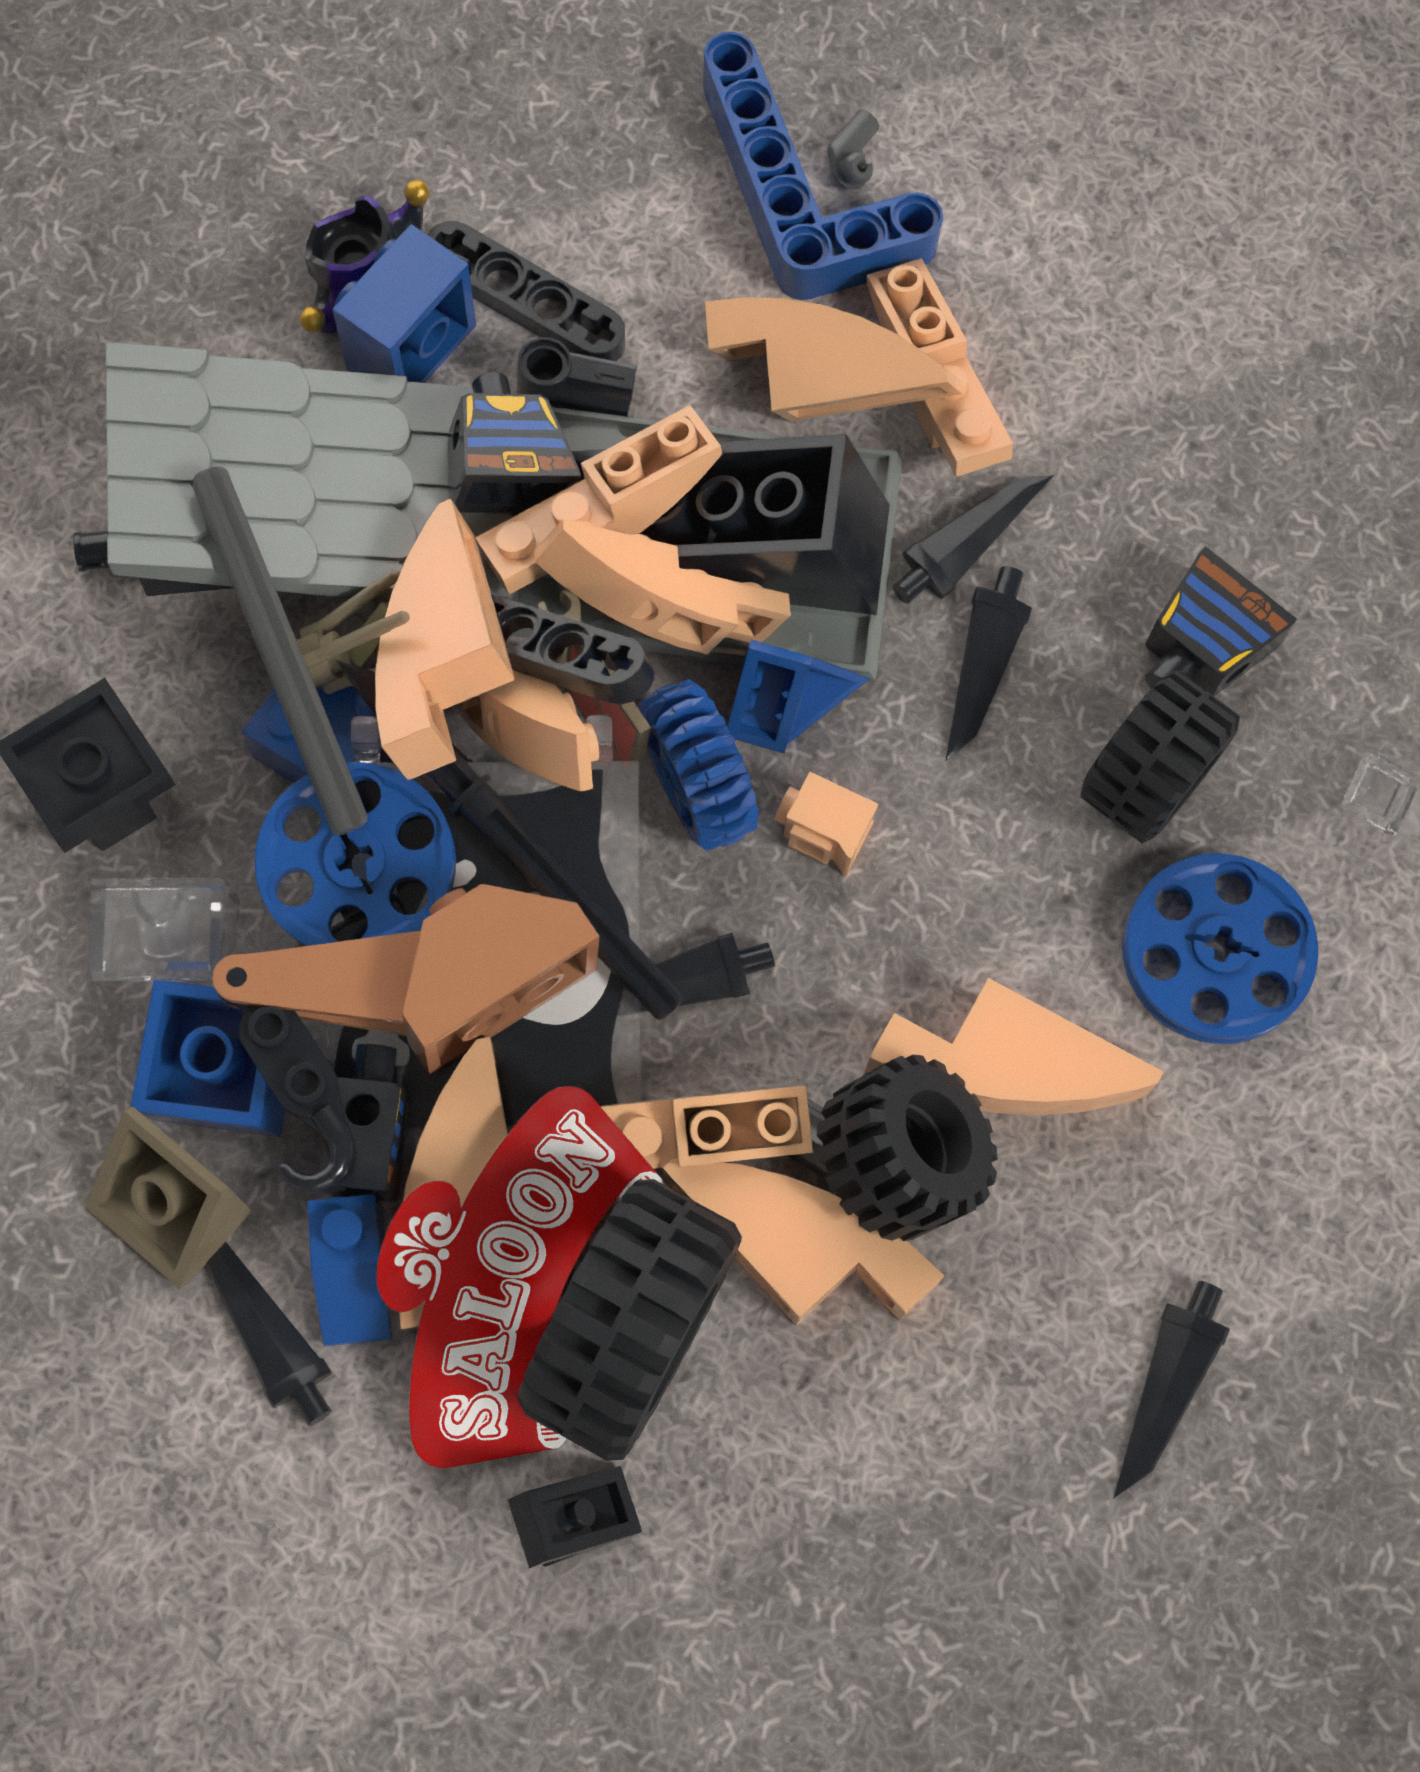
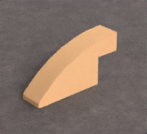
M741 297L705 301L709 350L728 361L767 355L771 411L790 422L963 394L962 381L939 362L900 335L863 317L822 304L786 298Z
M451 499L439 503L427 520L405 560L392 591L385 618L399 611H406L410 616L409 621L381 635L375 670L376 715L381 747L407 780L456 761L444 709L515 680L475 536Z
M990 978L987 979L953 1044L894 1013L870 1055L864 1071L869 1073L900 1056L906 1058L912 1054L923 1055L927 1062L935 1059L945 1064L948 1074L951 1075L956 1072L965 1081L966 1090L971 1095L975 1093L982 1104L979 1107L981 1111L1024 1115L1086 1112L1135 1101L1146 1097L1158 1084L1163 1074V1071Z
M490 1037L475 1040L439 1095L419 1139L405 1185L403 1201L414 1189L424 1183L445 1181L452 1184L457 1190L462 1207L479 1174L507 1136V1124L493 1043ZM424 1302L411 1311L399 1312L401 1329L419 1326Z
M672 1159L662 1168V1180L671 1189L735 1223L742 1235V1241L735 1256L736 1261L795 1325L800 1323L853 1272L899 1321L944 1278V1275L908 1241H902L900 1237L893 1241L880 1237L877 1229L869 1233L859 1226L858 1216L854 1213L848 1215L839 1205L842 1199L825 1190L786 1175L734 1163L722 1162L679 1167L678 1159Z

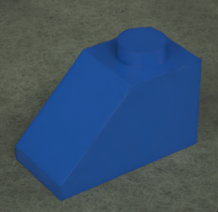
M369 1194L307 1201L311 1272L324 1346L392 1340L390 1307L381 1298L377 1287V1263L385 1237L384 1211L377 1196Z

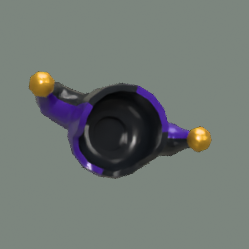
M419 179L409 181L404 189L406 202L393 213L386 215L384 208L372 196L363 195L355 201V207L331 215L313 225L306 243L305 262L308 273L317 283V291L313 307H306L300 314V325L308 333L319 331L322 333L336 332L337 326L333 308L342 289L352 281L358 282L374 265L377 253L387 241L391 239L397 240L411 224L422 231L423 205L430 196L429 188L425 182Z

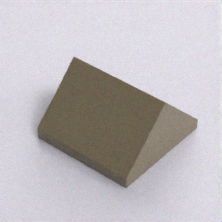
M133 1106L122 1113L85 1206L179 1289L189 1284L208 1260L252 1212L226 1184Z

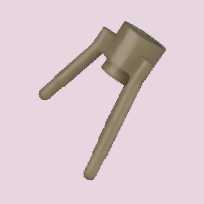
M389 571L320 621L300 629L301 638L296 641L315 688L322 686L325 693L330 695L346 687L353 686L336 660L350 664L348 650L388 633L409 621L410 616L408 612L399 611L343 637H340L335 631L328 633L395 584L400 575L399 571ZM370 668L368 670L375 671L376 668Z

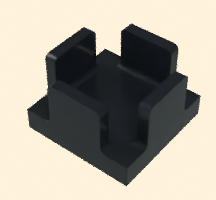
M106 678L101 679L0 740V755L64 853L89 838H94L102 851L113 846L155 820L157 816L149 804L150 801L175 786L172 777Z

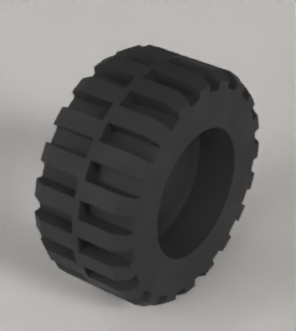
M655 1179L635 1181L633 1186H630L624 1193L620 1203L616 1204L605 1225L596 1235L582 1263L579 1264L566 1292L554 1310L545 1332L540 1338L535 1349L536 1352L526 1369L525 1379L518 1392L519 1397L517 1400L525 1415L606 1461L625 1459L643 1432L648 1420L653 1415L667 1387L670 1385L733 1263L742 1241V1235L735 1223Z

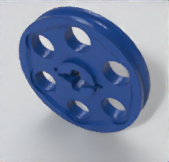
M346 763L354 784L358 781L373 782L381 791L380 802L374 810L367 813L368 818L365 825L347 834L353 847L356 846L362 854L373 851V856L365 861L367 869L365 875L373 889L372 894H368L360 877H356L351 869L340 871L339 866L347 862V855L345 853L347 847L341 835H335L331 831L309 774L292 784L273 804L265 817L257 838L255 849L256 880L262 899L270 914L284 931L299 944L311 946L338 942L332 935V921L339 912L351 908L362 911L367 917L368 927L361 939L421 931L423 920L431 915L429 912L430 907L438 899L452 891L456 874V852L453 836L439 805L415 780H407L402 772L375 763ZM301 808L316 811L320 816L321 826L318 833L312 839L305 842H296L287 837L285 823L290 814ZM416 816L424 817L431 821L435 832L434 838L429 845L419 850H409L401 846L398 841V831L404 821ZM291 873H305L313 879L314 884L313 894L310 899L303 905L296 907L281 903L278 896V887L282 879ZM408 880L418 881L428 890V901L425 907L413 915H403L397 912L391 904L394 889L400 883Z
M1222 853L1191 856L1173 863L1159 872L1145 886L1132 906L1126 920L1122 940V954L1126 974L1133 991L1143 1006L1154 1018L1174 1032L1196 1041L1211 1044H1236L1250 1041L1271 1032L1281 1025L1299 1007L1308 994L1315 978L1319 956L1317 932L1313 919L1296 890L1283 877L1267 866L1242 856ZM1226 874L1239 877L1247 886V901L1238 905L1224 902L1215 890L1216 879ZM1166 890L1177 891L1188 902V916L1177 921L1166 919L1156 908V895ZM1270 917H1281L1289 921L1296 932L1295 944L1283 948L1271 944L1264 935V921ZM1216 935L1226 937V948L1235 951V953H1229L1223 962L1215 960L1214 949L1205 946V943H1211ZM1151 949H1162L1170 953L1176 961L1177 971L1175 976L1168 980H1158L1150 976L1143 967L1144 953ZM1264 975L1278 980L1283 986L1285 993L1282 1005L1271 1008L1258 1003L1252 994V981L1256 977ZM1200 992H1210L1216 995L1224 1005L1225 1015L1223 1020L1215 1024H1207L1200 1021L1191 1009L1192 997Z

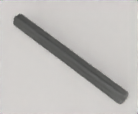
M222 466L200 471L194 475L192 487L331 831L335 835L354 832L365 825L368 818L229 473Z

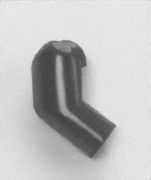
M863 109L855 113L827 147V154L835 181L842 187L851 190L864 186L873 174V164L866 163V155L862 149L878 132L880 127L877 119L870 112Z

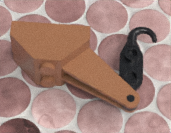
M480 884L467 893L463 888H459L438 899L429 909L431 915L423 920L421 931L266 952L232 954L220 960L213 971V985L220 999L226 1005L241 1009L243 1012L239 1025V1036L242 1045L281 1106L289 1114L320 1133L330 1150L328 1163L322 1170L316 1173L305 1174L297 1171L287 1162L280 1163L278 1173L289 1185L302 1191L318 1192L333 1187L344 1178L354 1161L355 1142L350 1127L343 1116L336 1074L301 1019L407 1036L409 1046L428 1075L432 1076L465 1055L476 1039L492 1038L596 971L599 935L577 903Z

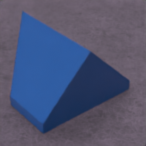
M751 639L727 728L735 740L785 753L787 743L797 738L871 678L814 657Z

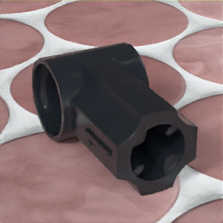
M538 337L528 341L521 348L518 355L517 394L542 395L549 400L551 407L628 417L637 365L570 353L567 347L560 341L550 337ZM549 372L556 377L550 380H540L532 374Z

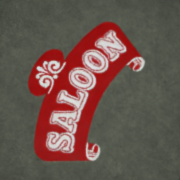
M570 1086L559 1087L540 1098L515 1124L495 1150L473 1184L462 1207L458 1192L452 1184L445 1181L424 1183L414 1189L402 1202L385 1234L379 1253L376 1274L377 1287L381 1298L386 1305L398 1312L411 1311L424 1302L412 1362L409 1422L415 1452L424 1462L436 1468H451L557 1449L566 1440L565 1437L525 1415L517 1400L519 1388L525 1379L524 1374L536 1352L535 1349L552 1318L551 1316L557 1307L575 1262L609 1207L618 1196L622 1198L627 1189L633 1186L637 1180L655 1179L662 1183V1178L594 1098L583 1089Z

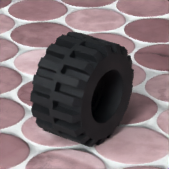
M1179 670L1166 675L1138 703L1097 757L1083 780L1080 798L1141 844L1155 838L1180 810L1226 750L1238 731L1240 715Z
M912 1054L906 1058L900 1056L841 1087L833 1093L834 1098L825 1103L821 1111L825 1120L819 1122L817 1126V1137L823 1142V1147L817 1150L820 1164L826 1166L829 1176L825 1177V1180L830 1190H836L842 1199L839 1205L848 1215L856 1214L859 1226L869 1233L877 1229L880 1237L893 1241L900 1237L902 1241L913 1240L975 1211L976 1207L985 1203L989 1197L988 1187L995 1184L997 1175L992 1162L998 1160L997 1146L991 1142L990 1138L993 1130L989 1119L984 1118L979 1108L982 1104L975 1093L971 1095L966 1090L965 1081L956 1072L951 1075L948 1074L945 1064L935 1059L927 1062L923 1055Z

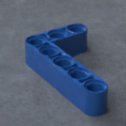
M732 31L721 32L707 42L704 50V95L773 274L783 293L798 300L813 299L866 284L867 275L920 258H922L925 265L932 261L937 251L943 222L942 208L937 200L919 192L907 193L822 217L754 45L743 34ZM743 117H750L754 119H744ZM768 164L772 165L773 167H763L759 165ZM778 212H788V213H791V214H793V215H791V216H783V215H779V214H777V213H778ZM914 229L920 231L921 233L914 234L906 230ZM851 245H862L868 249L859 250L851 247ZM806 260L810 261L813 264L800 265L797 264L795 261Z

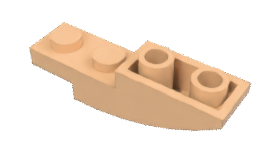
M922 258L868 274L867 286L880 326L903 337L931 356L962 381L963 394L911 402L932 449L940 446L956 477L1011 460L1013 442L966 358L967 340Z
M691 405L582 462L584 480L475 537L480 553L507 594L510 595L548 574L535 563L534 551L562 519L587 521L596 527L629 535L640 534L674 506L707 473L723 454L721 445Z
M562 519L534 551L535 563L587 604L647 636L706 655L724 638L748 643L751 642V639L763 642L791 616L789 594L766 589L752 582L741 583L711 576L702 570L679 568L677 546L651 540L645 535H629L596 527L587 521Z
M512 670L515 678L514 681L459 703L460 715L471 730L489 747L507 760L553 783L577 791L593 789L591 762L598 761L599 759L597 737L592 725L589 722L582 723L578 717L574 701L568 692L561 693L555 684Z
M805 1085L600 1106L653 1169L663 1168L672 1159H678L679 1167L813 1153Z

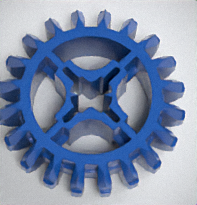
M690 679L678 684L671 683L657 689L652 693L653 695L639 703V711L651 727L647 743V754L652 760L655 773L682 826L687 829L690 838L706 851L719 846L727 847L744 839V835L757 829L759 809L756 805L757 797L751 787V778L744 766L743 757L736 747L734 736L730 734L725 724L724 717L720 716L714 701L708 698L705 689Z

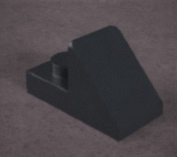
M621 1466L525 1491L507 1499L529 1568L539 1565L547 1567L642 1532Z

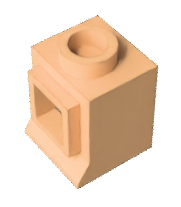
M809 772L800 790L789 787L780 803L774 820L785 825L783 837L789 839L788 847L825 865H828L830 859L833 860L842 875L847 877L874 824L872 818L879 804Z

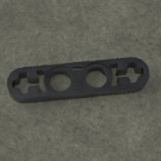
M446 221L437 224L429 231L428 236L447 249L452 250L458 244L462 245L464 257L457 253L454 254L469 265L474 299L539 337H550L560 341L567 347L570 353L617 361L622 356L625 350V324L621 316L613 309L467 224L458 221ZM469 261L475 264L473 274H471ZM496 270H508L517 276L515 285L504 291L491 289L486 285L485 280L491 272ZM545 298L558 299L566 306L565 312L555 319L541 318L533 309L540 300ZM578 313H581V325L575 322ZM603 329L609 330V342L600 339L595 345L589 343L588 331L598 335Z
M491 594L505 643L512 633L520 629H534L531 636L525 642L517 646H506L512 670L612 704L631 703L641 698L650 689L654 681V670L642 646L636 640ZM576 644L584 645L582 653L576 659L566 663L555 662L557 655L566 647ZM607 669L615 671L612 676Z

